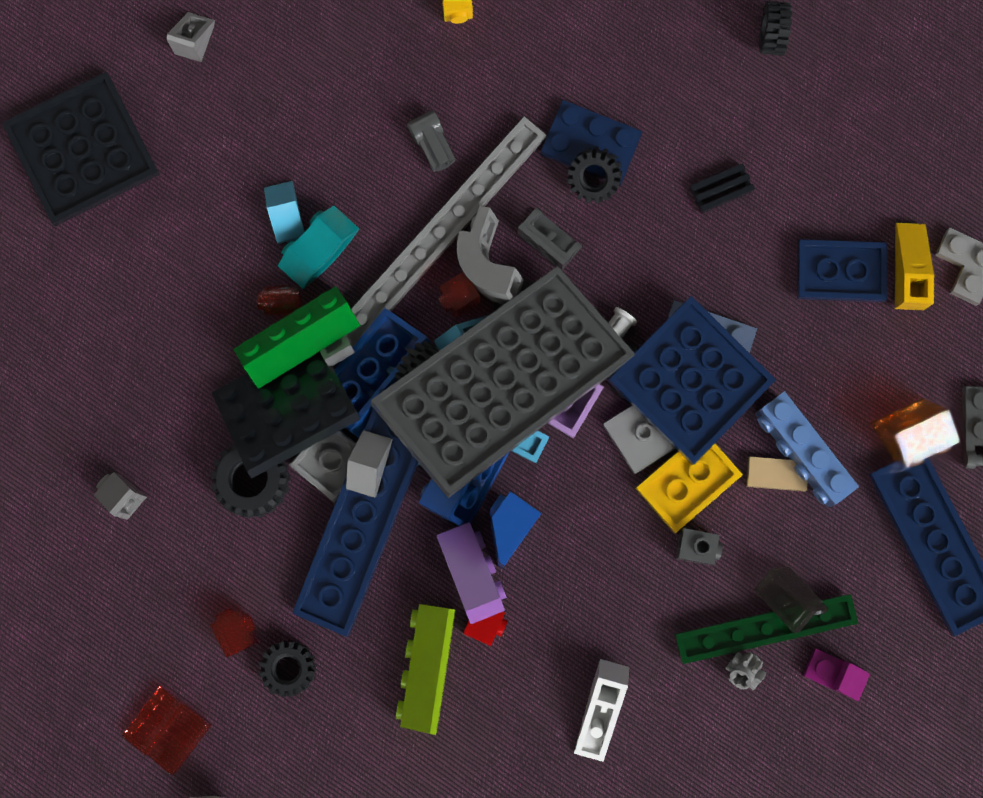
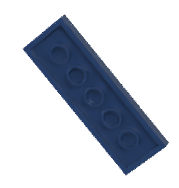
M922 448L868 474L950 635L957 636L983 623V561L925 449Z

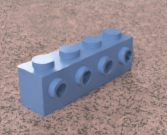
M785 391L755 413L761 428L766 433H770L776 440V446L779 451L797 464L794 466V469L800 478L804 481L808 479V483L814 489V496L821 504H825L827 507L834 506L859 488Z

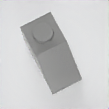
M115 472L111 475L106 474L96 486L98 490L94 494L98 501L113 516L126 520L130 518L147 498L146 495L122 475Z

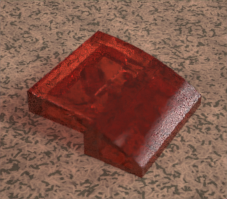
M159 686L122 736L142 754L151 757L166 772L175 775L212 725L179 698Z

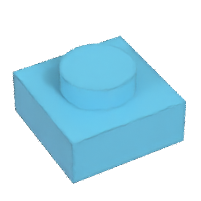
M536 431L511 451L536 463L549 436Z

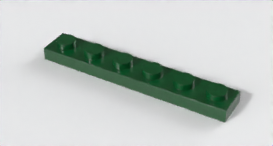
M847 594L677 633L674 636L681 664H686L859 623L852 596Z

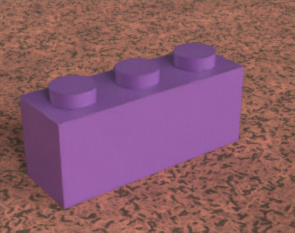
M469 522L436 535L470 624L505 611L501 600L507 597L501 582L497 581L494 583L491 574L496 573L490 555L487 557L483 556L481 549L486 548L480 531L474 533Z

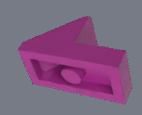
M814 648L802 676L859 702L870 674L850 662L842 661Z

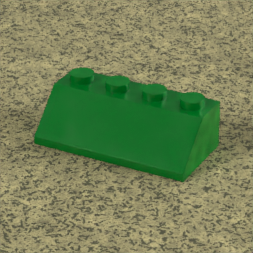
M335 286L306 305L296 309L285 318L270 325L259 334L244 341L233 350L259 389L361 325L347 301Z

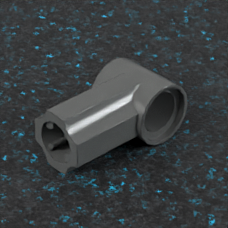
M430 110L406 122L413 140L417 146L420 145L433 172L446 169L455 162V157L443 136V128L434 110Z

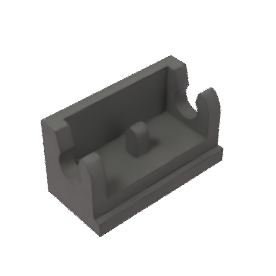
M538 208L518 227L517 235L561 270L567 266L582 248L580 243L573 240L542 214Z

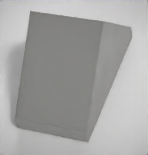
M187 12L167 34V41L173 53L202 62L215 20Z
M365 430L362 431L348 458L346 489L376 497L393 439Z

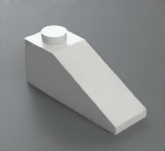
M600 659L574 754L604 761L628 688L629 667Z

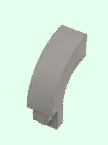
M479 206L476 216L471 221V231H459L457 240L459 264L467 278L483 296L504 305L520 293L524 279L515 267L499 265L489 261V249L499 220L490 207Z

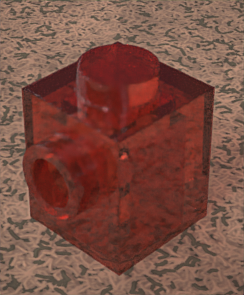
M464 272L439 286L441 296L438 297V300L446 312L451 310L455 318L480 303L479 293Z
M229 608L216 615L217 621L210 624L226 658L232 657L258 643L252 632L256 629V626L249 613L244 615L242 610L233 612L232 608Z

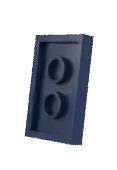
M562 100L541 150V155L570 166L579 152L582 153L584 149L590 148L591 150L596 146L599 147V150L603 151L606 148L609 150L608 153L610 155L614 153L617 156L616 161L621 163L620 171H622V177L619 184L621 187L643 131ZM590 165L584 170L585 173L603 180L606 179L604 169L598 165Z
M799 240L797 242V299L885 302L887 300V243Z

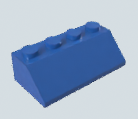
M384 308L352 347L355 353L341 361L334 369L360 417V420L345 427V429L358 439L362 431L365 430L372 413L371 400L379 395L381 389L386 390L397 380L395 373L399 372L396 368L398 364L403 363L401 360L403 355L407 357V351L410 348L414 350L416 343L421 344L422 341L432 343L424 334L386 308Z
M509 453L449 498L431 478L430 482L421 491L419 504L457 526L469 522L472 525Z
M511 491L507 497L500 494L491 507L489 514L492 517L490 525L497 566L501 569L504 568L542 514Z

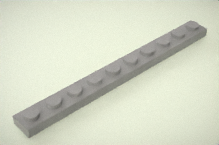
M525 116L353 306L351 310L361 326L346 335L352 347L384 308L389 311L393 310L458 237L459 231H463L469 225L472 218L476 216L479 206L485 207L545 140L546 134Z

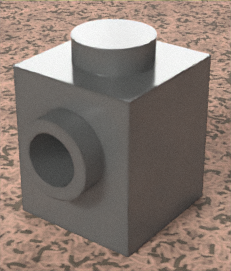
M686 528L680 529L675 559L709 566L715 565V560H720L722 555L723 543L719 542L720 535Z

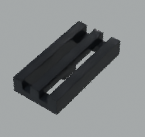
M742 163L693 184L689 189L701 214L753 192L755 187L750 183V177L746 174L745 166ZM736 174L740 176L704 193L699 194L698 192ZM743 183L744 188L704 205L702 200Z

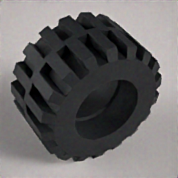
M235 444L230 445L231 448L229 450L224 449L220 453L222 457L219 460L216 459L213 464L216 467L214 471H211L210 478L213 479L211 488L216 493L215 498L225 509L246 518H259L265 516L268 512H274L279 504L282 505L285 501L283 498L290 489L288 487L290 475L287 471L288 466L286 462L283 461L267 470V484L261 493L254 497H245L237 492L234 483L237 471L244 465Z

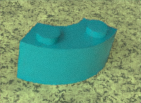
M335 206L324 212L319 210L309 222L311 225L296 241H290L281 251L283 257L278 267L302 289L317 279L339 257L359 230Z

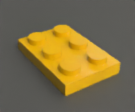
M715 443L694 465L678 451L635 489L675 534L743 474Z

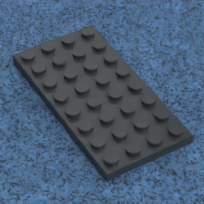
M557 266L374 397L370 405L449 498L616 372L623 364L635 356V353Z

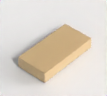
M748 457L746 487L805 492L807 491L808 479L804 481L796 473L794 466L797 464L794 460Z

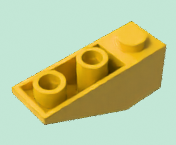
M896 223L895 309L925 310L934 304V271L926 224Z

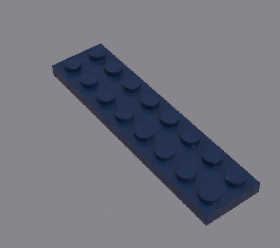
M374 408L365 431L393 439L377 495L374 498L346 489V476L292 613L345 637L351 634L418 464V461Z

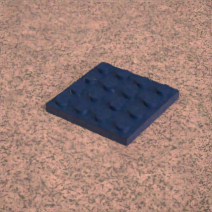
M690 296L635 352V356L623 364L607 381L694 465L776 379L710 313Z

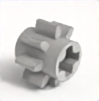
M737 652L726 667V670L731 672L729 681L741 690L749 687L755 690L766 676V672L761 670L764 662L751 652L744 655Z

